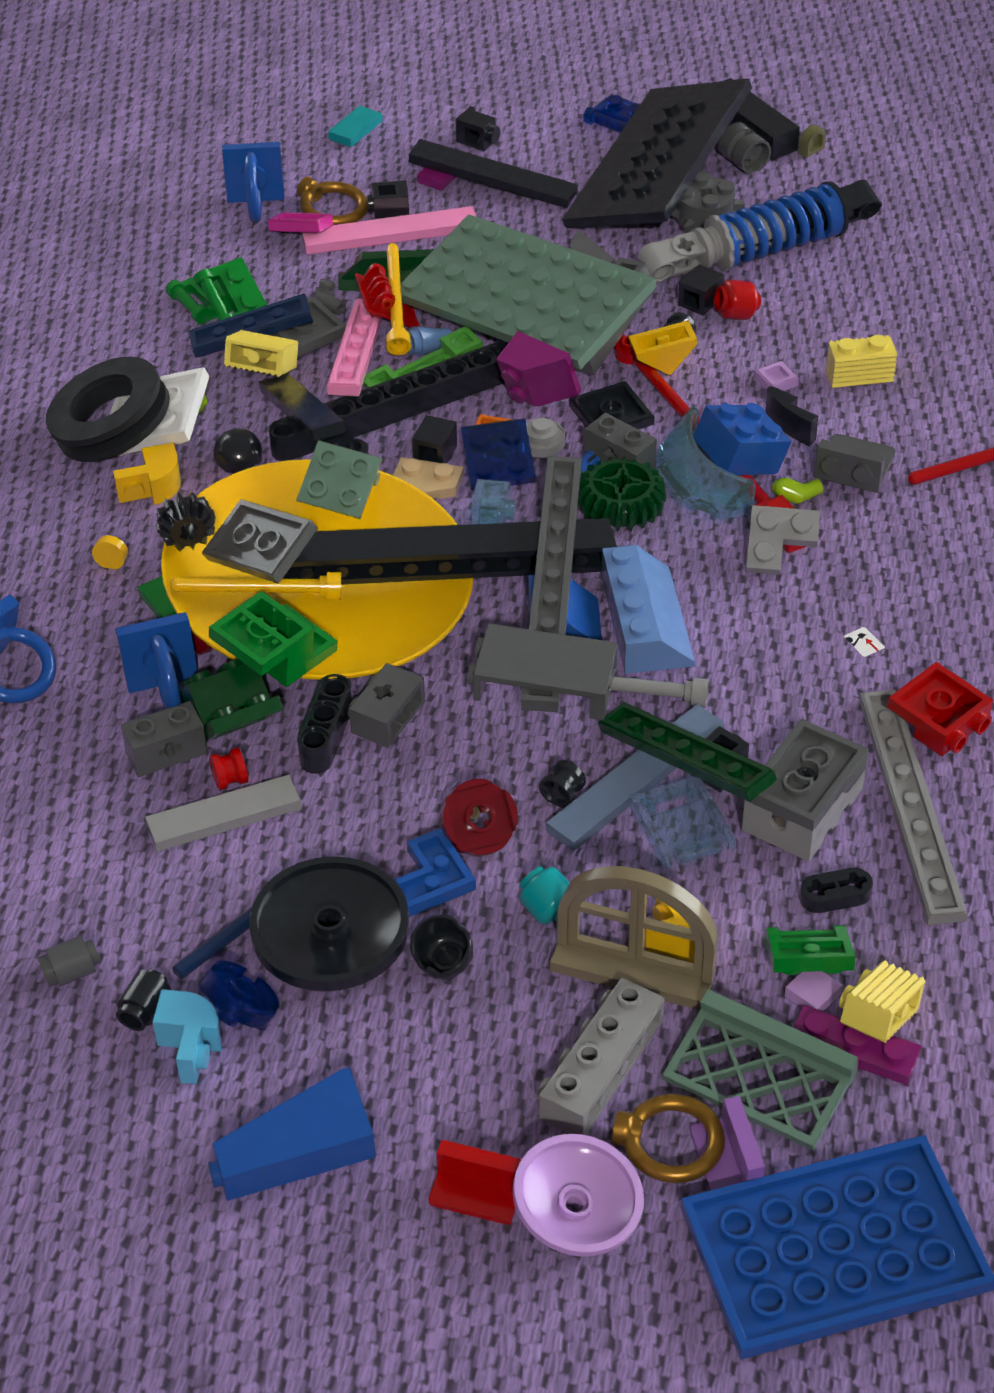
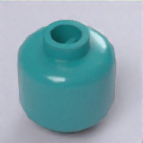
M539 866L531 871L520 883L519 888L522 891L519 901L538 923L547 925L553 921L557 922L558 906L570 881L555 867L544 869L542 866Z

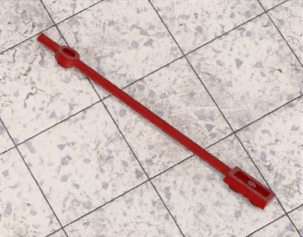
M623 334L615 345V358L625 364H634L695 433L700 419L653 367L637 360L629 342V336L631 335L625 336ZM733 475L757 502L755 505L794 508L783 495L770 498L750 475ZM783 544V548L787 553L807 547Z

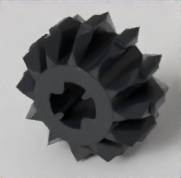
M193 491L187 497H183L178 492L175 500L165 498L164 507L157 508L156 528L167 547L175 545L180 552L185 546H189L194 551L195 544L202 543L207 545V536L214 535L216 519L214 510L211 509L205 497L197 498Z

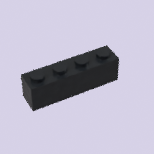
M749 92L728 127L734 123L741 122L753 130L755 134L761 136L771 146V156L769 159L771 161L798 151L800 127L752 92Z

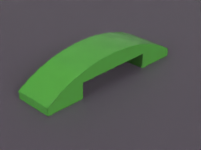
M464 326L440 338L441 348L395 371L386 364L367 373L363 385L369 388L483 347V341L467 326Z

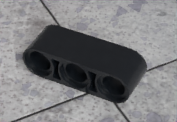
M331 674L319 681L297 736L299 761L301 768L306 772L312 774L325 772L334 761L350 719L348 717V708L352 701L350 682L343 675Z

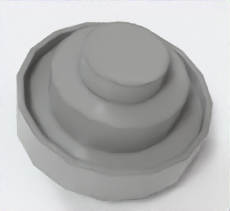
M542 417L526 422L518 430V446L522 452L532 457L547 458L548 456H554L561 452L565 446V430L559 423Z

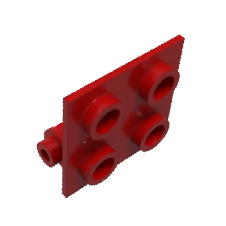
M374 263L369 267L364 276L356 273L355 278L367 312L376 318L383 317L391 320L390 309L395 303V296L391 291V285L386 277L385 268ZM402 302L404 327H420L413 306Z

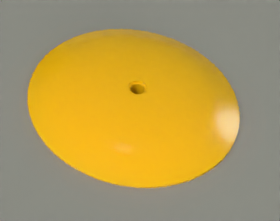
M311 459L287 460L251 467L215 482L197 495V498L205 497L211 509L214 510L216 517L214 535L240 499L311 520L317 526V531L457 525L449 513L429 495L408 482L379 470L377 472L380 473L379 483L377 486H372L361 519L298 502L296 499ZM214 535L207 536V544L210 542ZM164 542L161 560L162 578L168 599L177 614L186 612L191 631L210 647L233 660L238 659L209 638V626L259 592H177L171 588V581L177 577H259L208 561L202 554L207 546L205 544H195L194 551L189 546H185L179 552L175 545L167 547ZM474 578L341 585V600H327V597H320V593H264L282 606L287 604L338 641L335 653L300 678L321 680L327 675L340 674L348 679L379 673L386 663L396 667L401 666L425 654L439 644L462 618L471 597Z

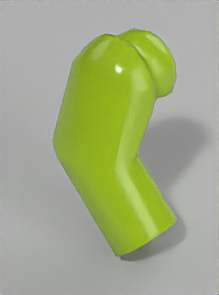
M783 477L775 480L772 484V491L776 496L783 495L788 502L794 504L809 500L822 494L824 491L822 482L817 478L802 484L791 478Z

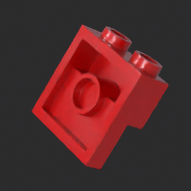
M935 662L891 695L888 699L887 708L915 726L914 738L942 757L950 750L954 753L960 752L966 745L968 736L973 732L981 735L987 730L992 721L990 713L993 699L938 662Z

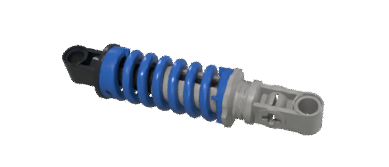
M858 180L853 184L838 187L832 181L822 182L817 188L811 187L804 192L797 191L790 196H781L777 200L770 199L763 204H754L749 208H740L735 213L727 212L719 216H709L705 220L704 228L698 227L692 229L689 233L679 234L676 237L645 245L639 251L638 259L641 262H646L649 275L654 277L656 283L674 276L687 274L699 264L708 268L715 264L721 271H728L729 268L740 265V260L744 263H749L753 260L754 256L762 259L768 253L775 255L781 249L791 250L795 244L804 246L809 240L817 242L825 238L842 236L846 233L849 223L873 217L881 209L882 203L867 180Z

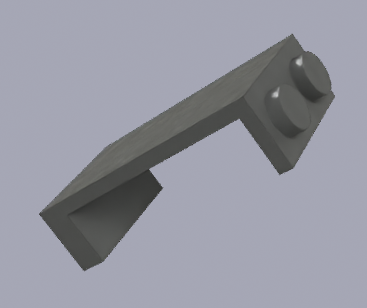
M488 623L485 637H478L475 651V658L478 659L477 663L471 662L468 672V684L473 685V700L481 701L486 682L589 697L591 698L589 718L604 720L616 672L618 643Z

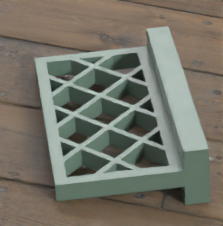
M708 989L700 1002L701 1009L662 1075L663 1080L723 1108V1099L740 1096L741 1101L747 1104V1106H743L749 1121L814 1151L848 1088L852 1087L858 1076V1057ZM704 1025H707L721 1032L723 1042L701 1047L698 1035ZM694 1044L696 1049L690 1051L691 1047ZM744 1045L753 1046L758 1049L761 1059L739 1065L733 1049ZM727 1051L733 1067L710 1073L705 1057ZM699 1059L705 1075L688 1079L677 1074L682 1063ZM782 1062L790 1063L795 1066L798 1076L776 1082L771 1065ZM765 1068L770 1084L748 1090L742 1074ZM733 1076L737 1077L741 1093L726 1097L717 1092L714 1082ZM824 1079L837 1085L832 1095L814 1100L808 1083ZM802 1085L808 1102L786 1108L780 1091ZM774 1093L780 1110L762 1114L754 1109L751 1099ZM825 1107L820 1116L818 1109ZM812 1111L816 1125L810 1136L794 1129L789 1117Z

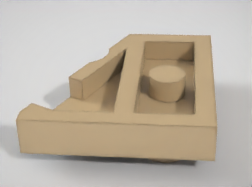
M401 457L393 476L417 487L431 498L443 499L456 497L464 477V467Z

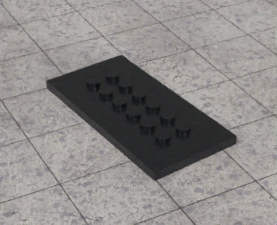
M749 78L650 89L562 218L565 228L668 221L751 91L752 85Z

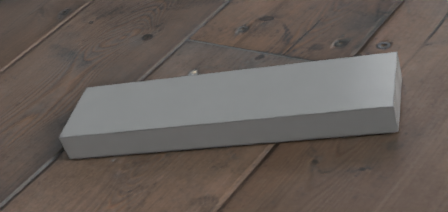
M288 774L145 816L152 841L158 852L302 808L300 797Z

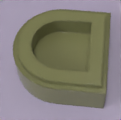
M816 124L809 125L800 137L798 154L806 158L824 149L826 141L825 130Z

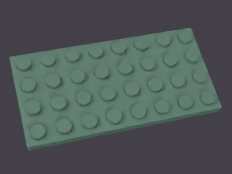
M468 214L401 283L402 302L508 343L515 333L520 331L569 353L574 368L581 370L653 292L657 285L652 276Z

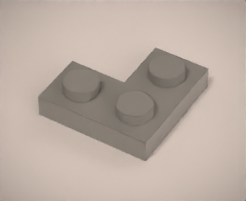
M752 505L746 572L780 575L783 544L817 547L820 511Z

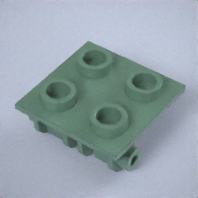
M318 440L296 501L361 519L372 486H377L379 483L380 473L377 472L382 458Z

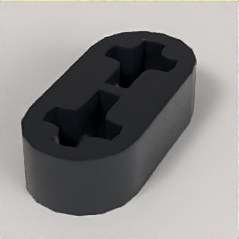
M847 868L811 875L802 881L799 895L800 903L803 908L813 913H824L860 906L870 900L873 879L868 872L860 868ZM848 884H854L857 888L861 889L855 890V888L852 885L848 886ZM811 891H817L819 895L824 896L818 897L816 893H811Z

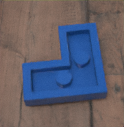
M442 828L407 841V852L419 870L394 880L405 895L409 917L476 890V879L452 843L445 837Z

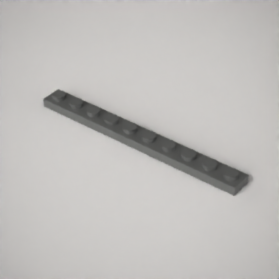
M548 456L529 624L530 630L566 635L582 458ZM522 687L521 710L558 712L560 693Z

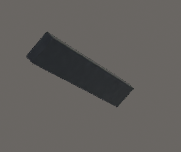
M419 139L409 153V163L564 208L569 207L578 191V184L423 139Z
M288 373L280 377L276 376L258 381L261 393L313 440L318 441L346 432L344 421Z

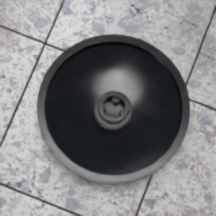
M348 857L314 858L286 868L274 876L261 889L250 912L251 942L261 964L281 981L311 991L345 990L373 980L386 971L400 956L409 934L408 904L397 882L375 865Z

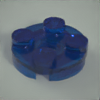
M224 960L215 962L201 979L198 987L218 1008L216 1011L217 1017L223 1023L232 1027L241 1023L248 1027L265 1030L274 1019L276 1011L280 1007L279 999L273 989L259 976L255 981H252L243 975L247 968L240 964Z

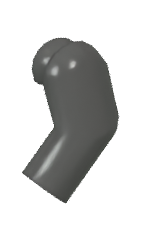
M323 278L319 282V287H316L315 298L332 313L339 316L345 311L346 303L335 298V293L333 292L335 283L332 280Z

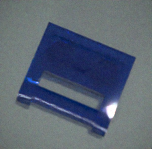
M611 94L595 107H587L583 114V121L591 125L596 123L621 133L640 104L626 100L619 95Z

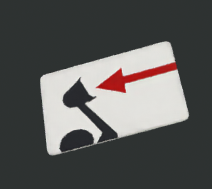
M866 627L844 635L863 657L885 648Z

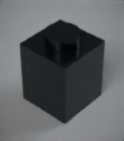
M700 264L697 265L679 281L678 306L704 316L714 307V293L717 287L721 286L724 282L725 274Z
M426 415L412 438L413 458L423 461L448 463L457 447V422Z

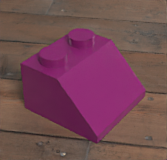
M520 331L515 333L496 359L501 376L506 384L508 395L517 403L523 404L526 402L535 407L577 396L582 391L569 353Z

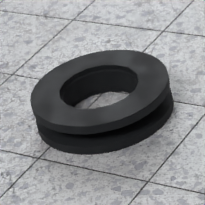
M131 356L113 358L84 370L61 388L47 410L46 426L62 452L68 458L80 462L105 460L136 446L156 429L167 412L170 400L169 392L156 369L149 361ZM130 395L122 407L111 415L97 421L86 422L94 410L104 403L117 397Z

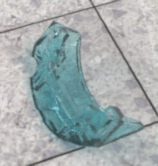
M692 406L664 438L657 452L656 469H659V475L664 477L665 489L668 495L684 508L692 512L696 509L708 512L712 515V519L725 521L751 513L752 505H754L755 483L752 479L740 477L720 468L700 451L697 442L693 438L697 428L698 410L695 406Z

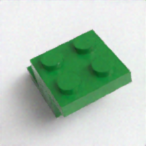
M260 591L209 626V638L261 676L267 673L286 688L337 651L338 641L287 604L282 606L263 591Z

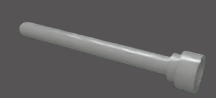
M614 676L611 690L684 698V702H690L693 707L698 704L702 708H706L709 694V679L694 678L693 681L687 680L686 684Z

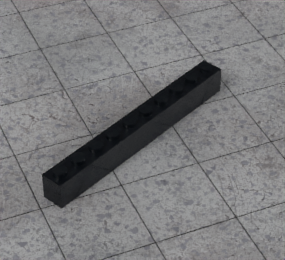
M609 518L576 520L571 573L602 572V548L617 547ZM541 521L316 531L282 579H320V575L327 576V572H341V585L535 575Z

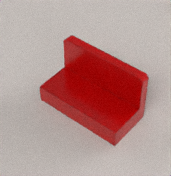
M441 1140L437 1151L438 1173L428 1198L429 1205L510 1225L516 1211L513 1200V1181L522 1159Z

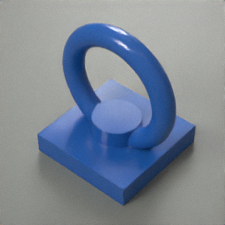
M280 142L222 145L227 203L247 202L249 218L253 223H257L261 220V201L285 200Z
M11 594L0 600V653L3 652L10 641H17L35 650L42 663L40 676L33 684L20 689H9L0 686L1 702L23 703L41 696L50 687L56 673V661L52 649L44 639L32 631L16 627L20 603Z
M179 613L115 628L129 694L158 687L164 709L182 704L178 682L189 680L188 677L198 673L187 613Z

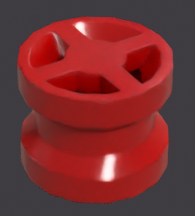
M238 747L230 749L229 753L223 756L218 754L209 756L211 772L219 791L227 789L229 784L235 782L240 785L248 783L246 765Z

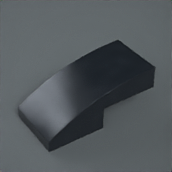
M770 385L767 388L765 413L787 435L810 446L816 440L818 415L797 407L798 397Z

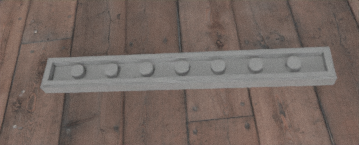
M896 690L860 693V705L927 925L966 922L967 910L906 720L887 708L888 699Z

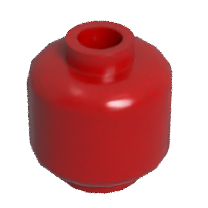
M726 280L715 290L713 302L716 311L719 312L722 318L749 320L760 308L761 295L757 292L756 286L751 281Z

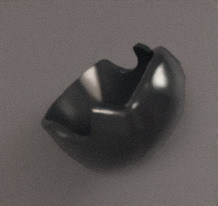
M235 428L225 431L215 442L214 460L216 465L225 472L234 474L254 467L256 464H261L263 451L261 443L257 436L247 429Z
M432 915L421 921L411 934L410 951L418 967L425 974L434 979L448 980L458 976L468 967L473 958V941L468 931L454 917L450 915Z

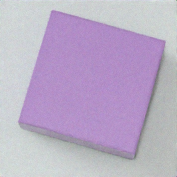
M782 361L755 370V379L766 390L770 385L783 391L798 386L799 378Z
M822 971L802 972L786 986L785 996L802 1008L805 1005L824 1011L842 993L843 985Z

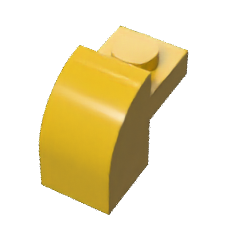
M174 442L141 448L144 465L113 471L119 503L152 497L154 505L165 502V498H172L178 492L181 486V477Z

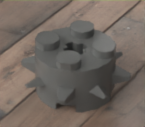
M702 171L698 172L671 216L676 217L681 231L689 233L692 229L704 228L705 220L709 216H719L727 212H735L744 207L745 203L735 199V185L732 181L711 177L709 173Z

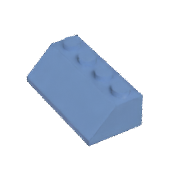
M637 545L602 548L601 578L625 674L695 666L694 656L669 566Z

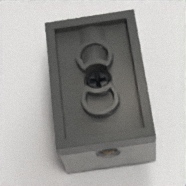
M800 719L765 764V766L775 771L777 781L751 802L744 800L742 830L806 861H810L822 845L825 834L828 830L835 828L840 821L843 810L846 806H851L863 790L869 748Z

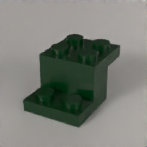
M239 659L223 664L221 668L216 670L217 674L211 675L209 670H205L188 677L189 680L183 682L184 687L179 691L181 703L191 701L204 726L206 742L271 718L284 709L279 696L270 698L262 676Z

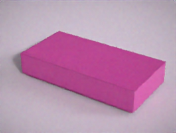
M281 212L270 218L267 222L269 231L320 233L333 225V217L330 214Z

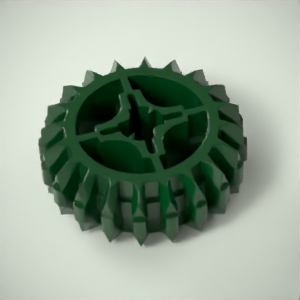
M611 456L610 461L607 462L599 459L597 465H589L588 470L581 474L578 498L579 510L583 512L585 519L609 518L611 526H614L617 532L621 527H627L632 532L634 525L644 528L647 522L654 523L655 518L661 515L667 493L665 491L664 477L659 475V469H651L650 462L641 464L636 460H627L625 456L620 460H616Z

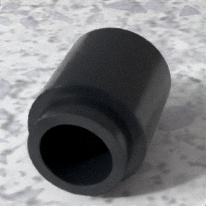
M153 969L137 971L117 1003L116 1018L118 1021L134 1031H143L146 1026L152 1025L161 990H171L167 978L159 971Z

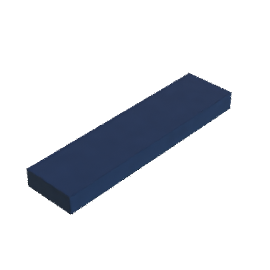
M304 293L188 331L192 351L195 358L224 350L226 337L240 330L271 335L312 322L313 319L306 294Z

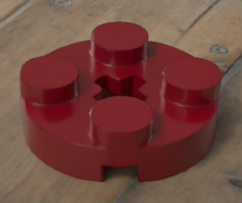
M472 779L461 783L442 802L440 824L443 834L452 843L456 851L461 854L480 857L501 850L509 842L518 823L517 807L512 796L505 789H501L498 785L493 784L492 781L487 779ZM478 807L480 813H487L488 819L483 822V828H478L476 823H471L470 816L473 815V808Z

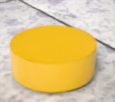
M105 535L97 540L92 549V556L96 563L103 568L119 569L128 557V548L119 538Z

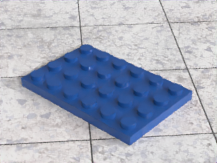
M926 1135L681 1198L680 1208L740 1360L994 1291V1274Z

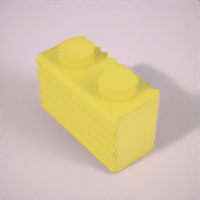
M240 330L226 337L224 364L226 367L248 369L249 372L254 370L255 373L259 371L261 374L265 372L266 375L271 373L272 376L277 375L280 377L297 367L298 341Z
M874 335L866 339L861 338L860 340L857 338H843L836 342L830 341L826 374L832 388L894 382L897 351L891 337L888 335Z
M886 960L882 961L872 971L865 969L855 987L848 985L841 995L839 1007L843 1009L840 1022L886 1043L917 1012L926 982L924 977L918 978L916 973L910 974L908 970L903 972L901 967L896 968L894 964L888 965Z

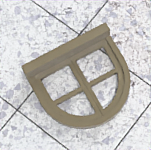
M604 866L593 868L573 878L563 893L558 906L557 946L550 961V971L613 988L622 977L665 997L666 1002L700 1010L702 998L708 989L712 990L715 982L718 932L713 918L704 905L675 882L658 874L633 867ZM604 890H631L630 913L585 902L584 900L590 895ZM647 895L673 908L685 919L690 928L646 917ZM580 912L629 924V947L580 934ZM645 929L695 941L694 963L644 951Z

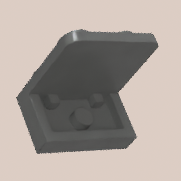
M842 434L833 435L830 441L821 439L817 448L814 477L878 493L895 457V448Z

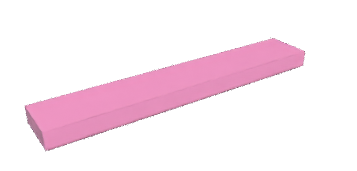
M473 206L338 224L332 225L320 233L302 232V240L308 255L449 235L468 214L476 216Z
M355 299L327 383V395H360L383 317L376 318L367 312L363 299Z

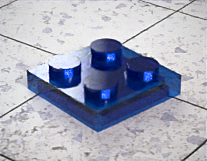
M525 418L461 427L471 491L536 482Z

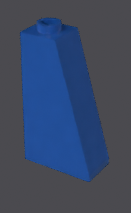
M350 1067L337 1071L212 1143L215 1161L208 1162V1167L214 1188L222 1186L226 1200L229 1201L375 1158L374 1134Z

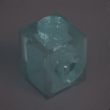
M477 479L471 505L472 524L507 523L508 520H514L515 500L510 498V482Z

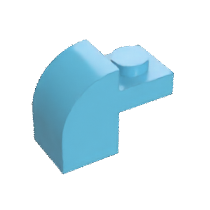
M162 989L153 1019L157 1046L179 1048L176 1062L180 1083L197 1084L200 1069H207L210 1051H222V1039L217 1012L206 998L198 994Z

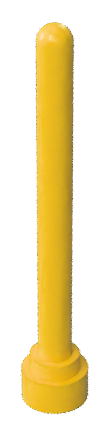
M390 243L387 246L388 279L391 291L395 296V303L390 309L391 330L386 335V348L389 353L400 356L410 351L411 336L404 329L399 249L395 243Z
M327 572V576L320 575V579H282L279 584L262 578L177 577L171 581V588L177 592L263 591L267 593H320V597H327V600H341V572Z

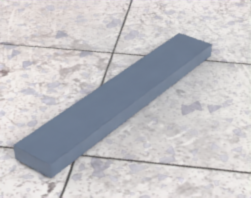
M698 704L672 723L705 739L719 726L724 728V721ZM638 750L547 821L546 832L575 851L676 770L677 767Z

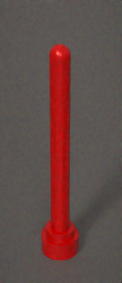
M994 447L911 472L908 475V481L910 484L916 485L994 461Z

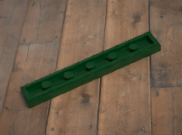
M625 702L609 712L604 720L598 721L600 731L749 802L777 781L773 769Z

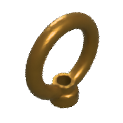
M310 176L304 177L298 184L297 196L300 197V208L303 213H321L312 207L311 201H319L324 193H341L356 201L357 208L351 213L337 216L332 215L333 225L359 222L368 211L367 197L360 189L351 184L338 181L318 183Z
M664 1094L645 1100L631 1113L618 1110L614 1122L612 1144L624 1146L632 1164L645 1175L662 1182L685 1183L703 1177L718 1164L725 1148V1133L716 1113L703 1102L685 1095ZM665 1111H680L690 1114L705 1127L708 1134L707 1148L701 1157L686 1165L671 1166L659 1163L652 1159L641 1146L640 1141L644 1123L650 1117Z

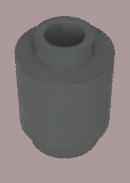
M81 935L45 950L47 954L37 957L49 987L58 983L61 987L95 973L94 964L100 962L92 939L84 942Z

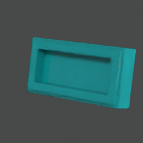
M359 105L328 131V139L352 147L383 121L382 113Z

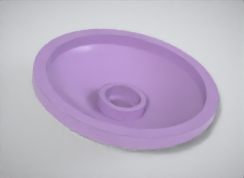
M562 1134L539 1142L522 1158L513 1181L514 1205L524 1226L544 1245L564 1254L586 1257L610 1252L630 1238L642 1216L644 1192L635 1168L615 1147L591 1136ZM566 1206H574L579 1212H572Z

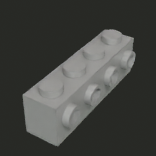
M622 977L612 991L608 989L600 1000L596 1015L593 1019L587 1018L582 1024L575 1045L572 1049L567 1047L563 1051L554 1075L551 1078L546 1077L540 1084L536 1099L539 1101V1118L570 1134L587 1135L664 1020L665 997Z

